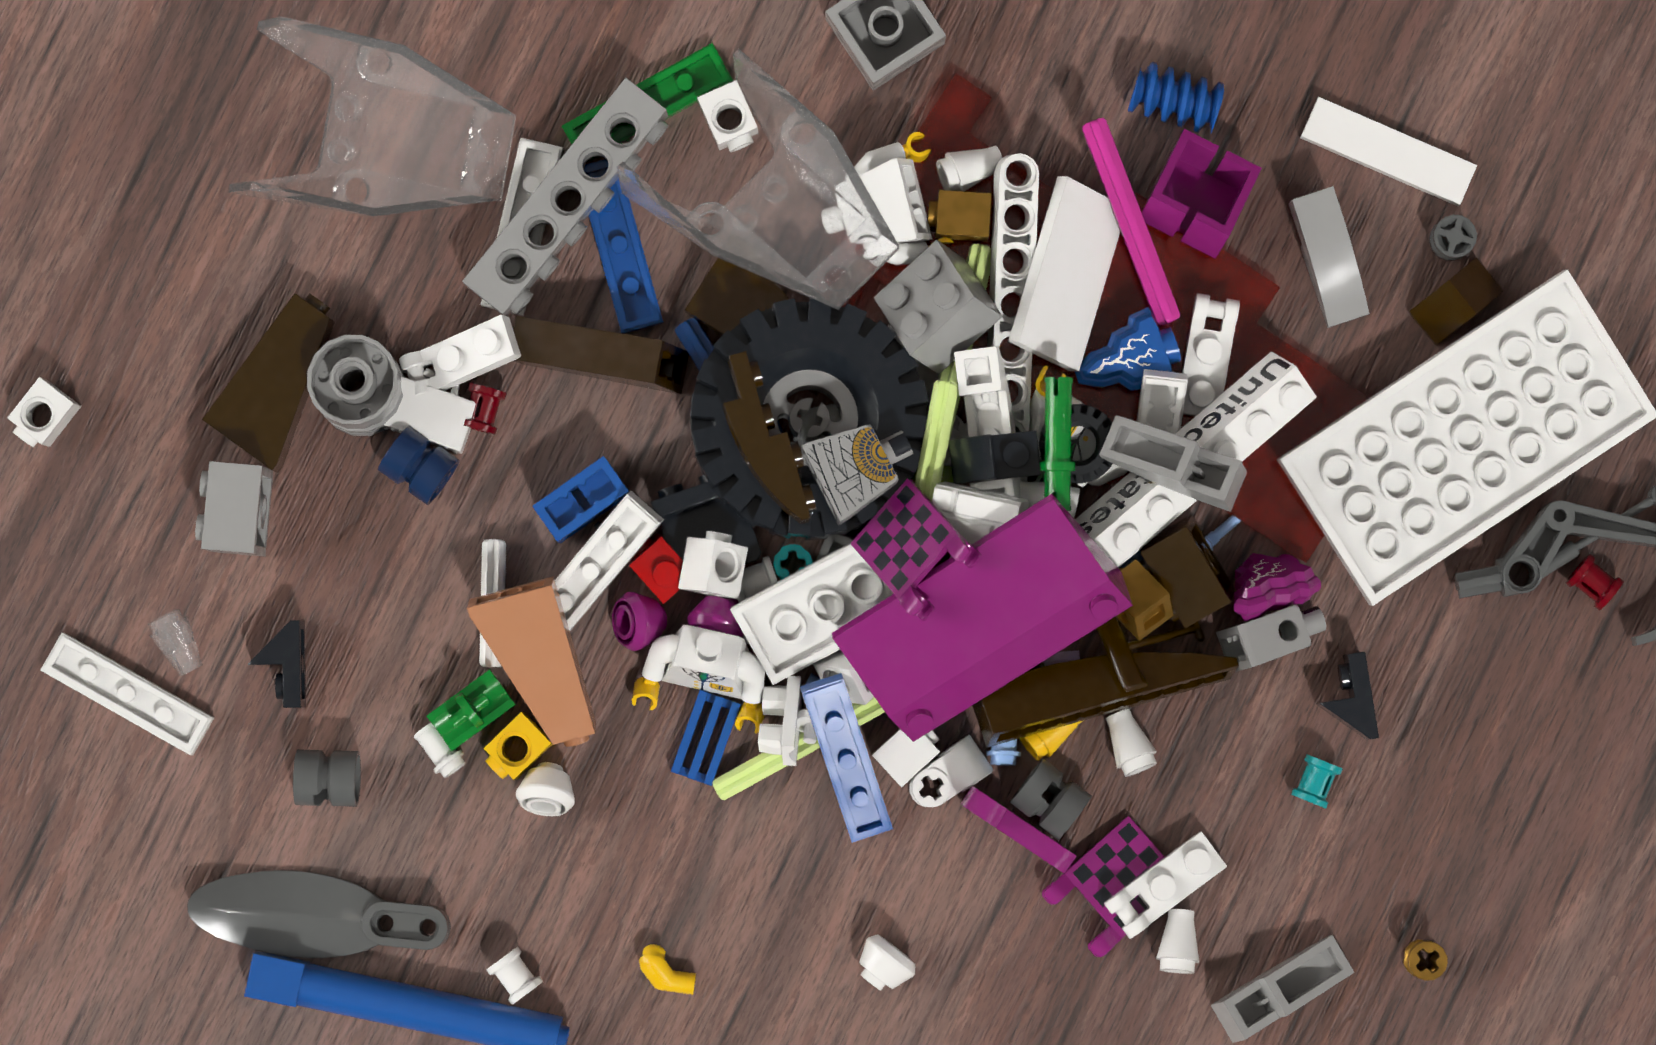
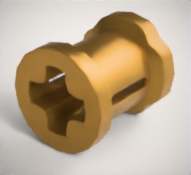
M1417 939L1409 943L1404 950L1403 964L1412 976L1428 981L1439 978L1445 972L1448 964L1447 955L1444 949L1437 943ZM1420 950L1434 953L1430 958V962L1433 965L1430 969L1422 966L1416 967L1420 961L1417 955Z

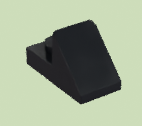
M1036 430L999 435L987 434L949 440L952 477L955 484L1041 475Z
M290 620L248 665H283V673H276V698L283 699V708H306L305 621Z
M1366 653L1343 655L1344 664H1338V677L1341 689L1349 691V698L1319 702L1316 705L1364 739L1379 738Z

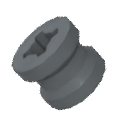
M1453 214L1444 217L1433 226L1429 235V244L1437 257L1446 261H1455L1461 259L1473 249L1476 244L1477 232L1475 226L1468 218Z

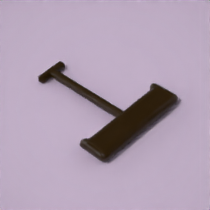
M1116 617L1096 628L1120 685L1125 692L1148 686V681L1142 677L1130 649L1195 633L1199 642H1203L1205 639L1198 621L1187 628L1183 627L1144 637L1140 641L1137 639L1129 642L1126 641Z

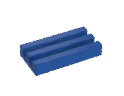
M699 690L671 772L712 786L741 704ZM705 701L713 703L689 769L682 765ZM721 707L730 709L707 774L700 773L698 771Z

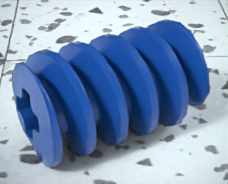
M1151 62L1144 72L1140 68L1128 106V112L1133 113L1140 103H1144V116L1147 118L1151 116L1156 108H1160L1161 122L1166 123L1170 116L1176 113L1178 127L1182 128L1189 118H1193L1194 132L1199 133L1204 125L1209 123L1210 132L1212 133L1224 96V84L1218 82L1209 92L1207 78L1201 77L1195 86L1192 87L1191 74L1189 72H1184L1176 82L1173 67H1168L1160 77L1158 76L1157 63Z

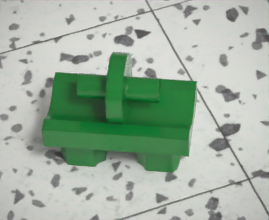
M489 669L426 717L442 736L451 751H454L516 704L491 669Z

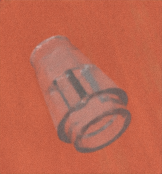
M179 608L148 623L152 632L149 637L174 669L177 670L179 676L203 665L199 657L200 654L188 616L183 617Z

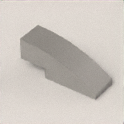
M1332 186L1291 200L1288 205L1302 243L1300 248L1327 328L1369 315L1355 254L1334 187Z
M1118 415L1114 418L1099 454L1101 458L1149 481L1229 512L1233 508L1247 474L1240 460L1201 448L1197 441Z
M1330 935L1213 1003L1211 1007L1232 1043L1243 1041L1277 1019L1288 1016L1352 975L1354 971L1333 935Z

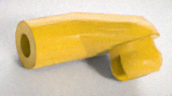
M650 944L643 949V956L639 959L640 969L654 988L662 991L694 994L696 973L672 970L665 960L666 951L660 945Z

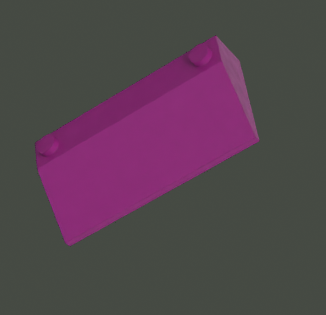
M1053 494L1045 497L974 542L972 545L981 553V558L974 567L969 568L964 562L960 563L951 557L933 568L915 588L935 607L927 620L923 621L917 615L908 614L902 607L899 599L895 594H892L831 633L835 643L888 717L913 742L1133 606L1122 572Z

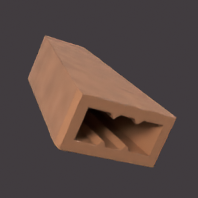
M554 576L471 598L467 606L471 620L551 743L555 745L564 742L565 747H571L587 742L590 739L589 735L595 734L596 720Z

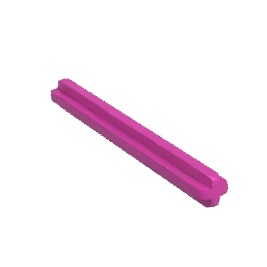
M1105 118L1092 120L1082 126V131L1154 319L1158 325L1173 322L1180 317V311Z

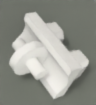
M789 676L787 686H765L763 688V715L784 716L783 725L760 723L758 735L759 752L782 755L783 765L796 766L800 732L804 733L803 741L807 744H815L817 739L807 707L802 710L801 676Z

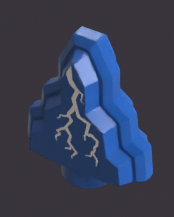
M1147 307L1129 315L1127 325L1111 333L1108 345L1090 352L1082 360L1079 372H1074L1078 384L1103 388L1120 383L1128 390L1133 391L1141 389L1144 369L1173 372L1171 364L1180 362L1181 355L1171 327L1160 330L1153 317V313Z

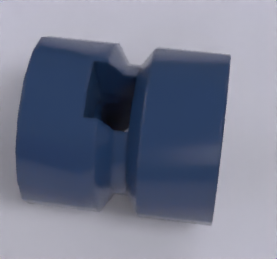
M407 426L383 457L378 471L397 484L405 481L408 482L409 492L426 505H429L445 487L458 467L460 460L440 446L431 449L428 438L411 426Z

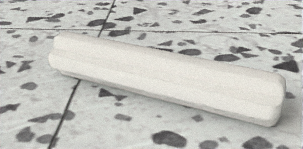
M486 539L482 542L481 596L505 590L506 543L504 540ZM480 633V665L483 667H501V664Z

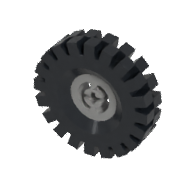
M810 297L809 302H795V298L775 302L772 308L764 311L757 309L741 318L739 324L731 331L727 330L713 345V351L709 357L704 360L696 378L691 401L690 428L695 458L702 475L706 476L711 485V490L724 506L727 504L736 512L737 517L751 526H760L769 530V534L788 539L791 536L805 537V540L827 539L828 536L840 533L845 535L862 528L864 524L871 521L906 479L912 480L918 468L928 416L927 404L929 400L925 382L920 380L916 370L918 364L915 359L895 339L897 334L881 320L876 323L866 317V311L848 303L846 307L832 304V299ZM746 351L749 362L755 360L758 362L764 386L757 387V393L761 404L769 403L775 423V429L768 430L769 436L781 434L777 421L780 418H785L789 422V429L793 436L798 437L802 426V419L797 416L798 414L806 416L813 398L802 399L796 404L789 403L787 398L796 392L813 390L828 396L837 406L840 415L839 422H832L827 407L821 402L815 419L821 425H812L810 427L805 442H812L820 439L822 436H832L869 424L872 426L879 441L902 430L912 448L913 454L892 464L898 477L897 484L846 522L838 525L803 457L804 467L797 468L801 485L810 484L816 509L809 511L811 518L808 523L799 524L766 493L741 456L730 432L723 411V403L736 400L738 396L728 364L729 355Z

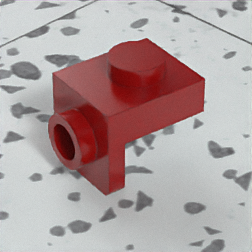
M657 533L654 537L647 539L627 564L664 604L680 590L678 586L683 560L662 536Z

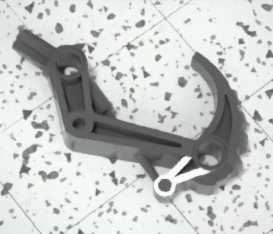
M1656 485L1649 489L1645 500L1621 515L1567 501H1554L1545 504L1509 551L1502 558L1495 560V566L1454 574L1456 580L1455 587L1456 591H1458L1459 599L1499 591L1503 597L1533 591L1540 584L1542 578L1580 555L1579 550L1597 539L1656 548V523L1632 518L1651 505L1656 507ZM1567 535L1584 537L1576 543L1569 541L1562 545ZM1516 562L1524 564L1529 571V579L1522 587L1515 585L1509 577V570ZM1656 626L1643 634L1631 637L1632 645L1637 646L1656 640Z

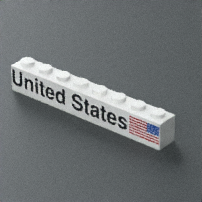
M1271 351L1175 434L1197 441L1201 448L1243 461L1316 399L1317 396L1294 364ZM1130 472L1075 520L1119 568L1197 500Z

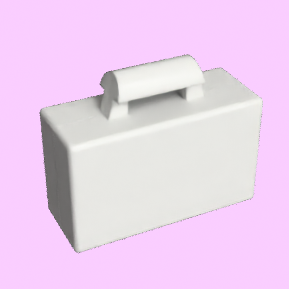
M428 368L423 372L427 379L436 376L435 371ZM401 376L403 398L397 412L384 424L386 427L384 429H391L393 432L402 433L407 426H411L428 438L430 444L445 448V450H451L454 454H462L471 431L469 427L464 426L465 419H472L476 403L459 396L460 384L452 387L450 393L427 385L428 392L415 395L416 381Z

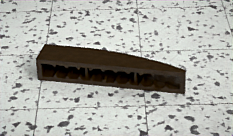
M1132 653L1142 677L1148 681V686L1125 692L1122 689L1108 655L1061 662L1046 667L1041 662L972 706L986 747H991L1230 680L1239 666L1236 657L1197 653Z

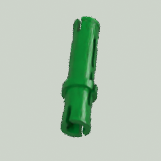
M1046 377L1045 461L1040 462V471H1044V498L1053 494L1067 511H1071V472L1075 471V462H1071L1073 378L1058 377V379H1055V377Z

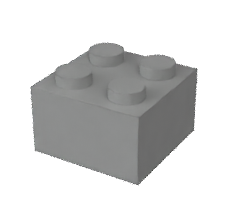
M841 0L825 11L827 23L873 91L945 44L946 34L923 0Z
M938 240L933 242L874 297L909 355L938 374L955 360L954 352L965 351L1003 317L967 261Z
M209 461V470L202 471L199 487L200 497H206L204 514H198L195 528L196 540L202 541L201 549L218 553L266 557L274 471L259 465Z

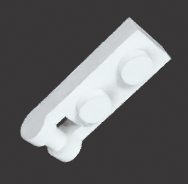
M1196 294L1182 373L1188 375L1183 415L1195 417L1224 392L1240 300L1227 298L1226 302L1210 300V295ZM1206 317L1222 319L1220 332L1204 329Z
M499 315L421 351L407 353L399 358L402 372L407 373L409 379L416 381L415 395L429 391L426 387L427 385L446 391L520 358L521 354L510 318ZM433 365L436 376L427 379L423 374L424 368Z
M1201 831L1109 898L1104 905L1111 914L1116 912L1124 923L1123 931L1131 939L1224 870L1227 865ZM1137 895L1147 906V909L1140 914L1136 912L1130 903Z

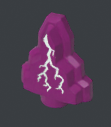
M1252 553L1235 570V589L1237 591L1234 592V611L1240 614L1244 621L1259 618L1267 611L1282 610L1292 604H1303L1321 589V581L1315 576L1310 566L1301 564L1295 557L1289 554L1272 557Z

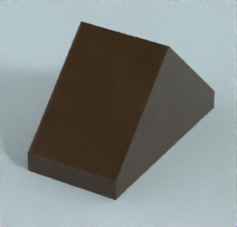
M1475 258L1412 308L1409 314L1434 345H1437L1501 294L1503 290L1480 261Z

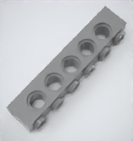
M625 78L462 282L502 315L508 317L512 311L518 315L531 300L533 294L528 290L540 277L545 281L559 265L560 260L556 256L567 243L571 247L574 246L584 234L588 226L583 222L593 209L600 213L612 199L615 193L610 188L620 176L627 179L640 164L642 159L637 154L645 144L649 142L654 145L665 133L669 126L664 122L668 117L667 110ZM620 123H629L636 129L634 138L626 144H619L611 138L612 130ZM592 157H603L608 161L607 172L598 178L588 176L584 171L586 162ZM567 190H574L581 195L579 207L571 212L562 211L557 205L559 196ZM539 224H548L554 229L553 239L544 246L535 245L530 239L531 231ZM511 258H521L526 261V272L517 280L508 279L503 273L505 263Z

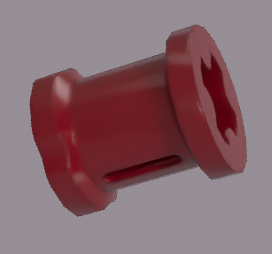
M469 383L468 390L471 392L469 400L474 401L476 404L472 419H465L464 426L476 431L496 435L497 428L494 426L500 401L505 400L507 393L483 385Z
M1589 554L1579 563L1565 583L1570 587L1576 586L1595 601L1594 607L1600 611L1614 597L1624 581L1620 577L1614 579L1594 563L1595 557Z

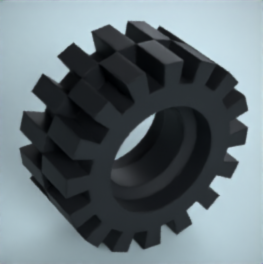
M1085 404L1072 405L1071 428L1082 426L1089 429L1095 436L1096 448L1092 456L1086 460L1074 461L1071 459V462H1075V471L1071 472V482L1076 484L1098 479L1113 464L1099 455L1113 422L1098 408ZM1044 424L1038 441L1042 461H1045Z

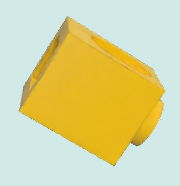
M520 712L483 748L490 755L485 762L502 779L509 774L515 780L553 744L525 712ZM512 736L523 738L528 747L526 756L518 762L510 760L504 751L506 741Z

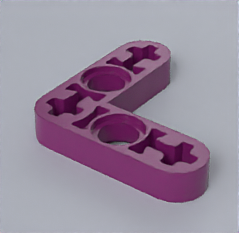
M973 786L960 803L963 807L1064 874L1077 857Z

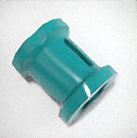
M789 544L783 546L775 555L773 565L777 576L781 580L790 576L788 569H781L780 566L782 561L788 560V553L796 552L798 559L806 561V566L813 563L810 553L803 549L802 546Z
M1306 754L1304 760L1307 766L1298 788H1293L1291 795L1326 809L1328 805L1326 798L1335 776L1341 775L1343 769Z

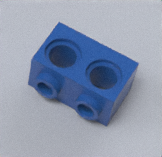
M603 456L532 507L556 541L561 544L621 502L630 491L608 460Z

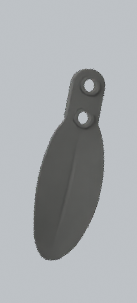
M274 870L224 877L198 888L191 895L187 903L190 918L195 924L210 934L254 950L291 957L327 958L347 956L369 950L378 945L430 950L444 944L451 930L447 914L436 906L386 901L372 891L353 882L334 876L304 871ZM384 915H389L393 919V927L390 931H385L380 925V920ZM427 919L433 920L436 924V931L431 936L423 931V923Z

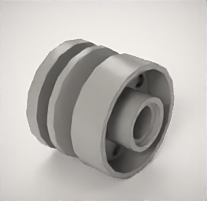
M343 335L328 341L315 353L307 371V389L314 406L337 430L352 436H372L386 430L384 429L386 428L384 424L397 412L403 398L401 376H405L394 357L378 341L364 335ZM365 380L364 385L359 390L351 392L352 386L357 381Z

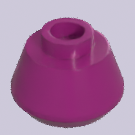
M626 592L614 605L612 627L615 637L620 644L630 651H638L653 643L657 638L661 637L666 629L667 614L656 599L636 592Z
M706 596L688 614L687 622L690 626L741 638L744 637V633L730 610L732 606L739 603L737 599Z

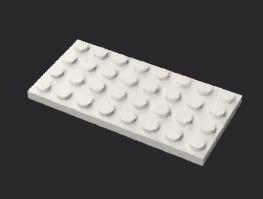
M1562 270L1276 460L1367 603L1374 606L1656 418V410L1569 271Z

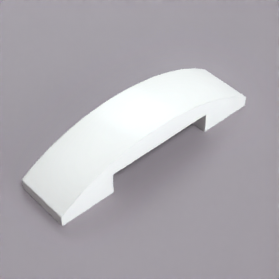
M999 346L954 352L959 396H964L969 437L1016 433L1009 387ZM1020 477L970 483V487L1020 498Z

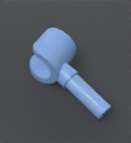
M1235 514L1205 536L1212 551L1213 546L1241 522Z

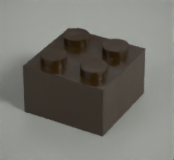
M1192 515L1163 530L1143 547L1141 551L1143 559L1139 563L1169 592L1174 615L1171 617L1173 622L1180 619L1184 628H1187L1231 603L1235 587L1215 553L1211 550Z

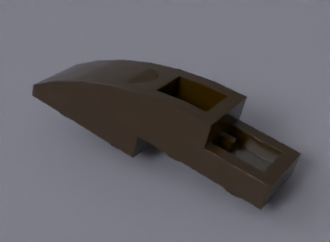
M746 351L729 355L728 364L738 399L723 403V411L738 450L754 477L782 510L799 524L808 523L811 518L809 511L815 510L816 505L810 484L801 485L797 468L804 467V461L798 441L790 443L787 432L769 436L768 430L775 429V423L769 403L761 404L756 388L764 386L757 360L749 362Z

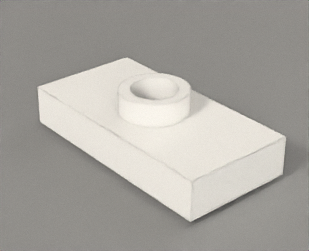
M1144 369L1136 422L1173 434L1177 433L1181 429L1188 375L1185 373Z

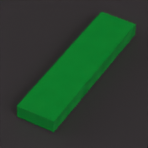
M713 43L636 84V86L667 110L668 117L666 119L697 103V97L733 82V79ZM606 101L562 125L571 145ZM620 123L612 130L611 138L615 142L623 144L634 138L636 129L629 123ZM599 156L590 158L586 163L594 160Z

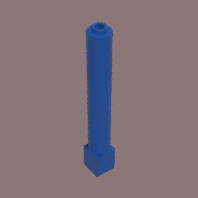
M262 951L253 953L244 997L292 1007L301 1006L483 1045H567L570 1032L569 1026L562 1025L563 1016L311 964L310 961Z

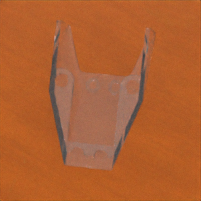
M282 16L258 21L257 30L330 77L332 87L318 166L313 172L230 184L228 193L370 217L502 200L516 120L515 114L405 45Z
M738 49L733 54L735 78L747 103L774 149L773 158L725 205L717 202H705L698 205L693 211L668 202L623 161L617 166L621 192L711 255L839 309L899 250V244L834 131L745 53ZM709 213H714L713 216H709V217H705V216H704V215L709 214Z

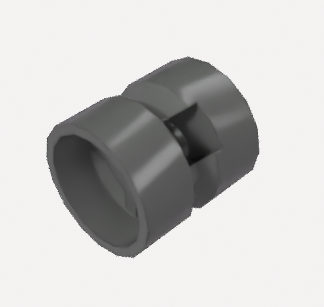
M297 749L293 770L295 805L321 806L326 799L329 800L332 806H358L361 786V759L359 751L334 750L330 757H326L323 750Z
M1043 758L1016 791L1010 803L1028 817L1037 815L1039 817V825L1059 840L1083 811L1092 795L1074 781L1063 782V773ZM1045 790L1055 795L1049 804L1041 797Z

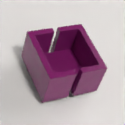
M1184 129L1161 171L1142 210V215L1146 224L1172 237L1178 231L1184 234L1181 242L1216 259L1229 238L1262 168L1227 150L1215 172L1210 176L1205 171L1219 146Z

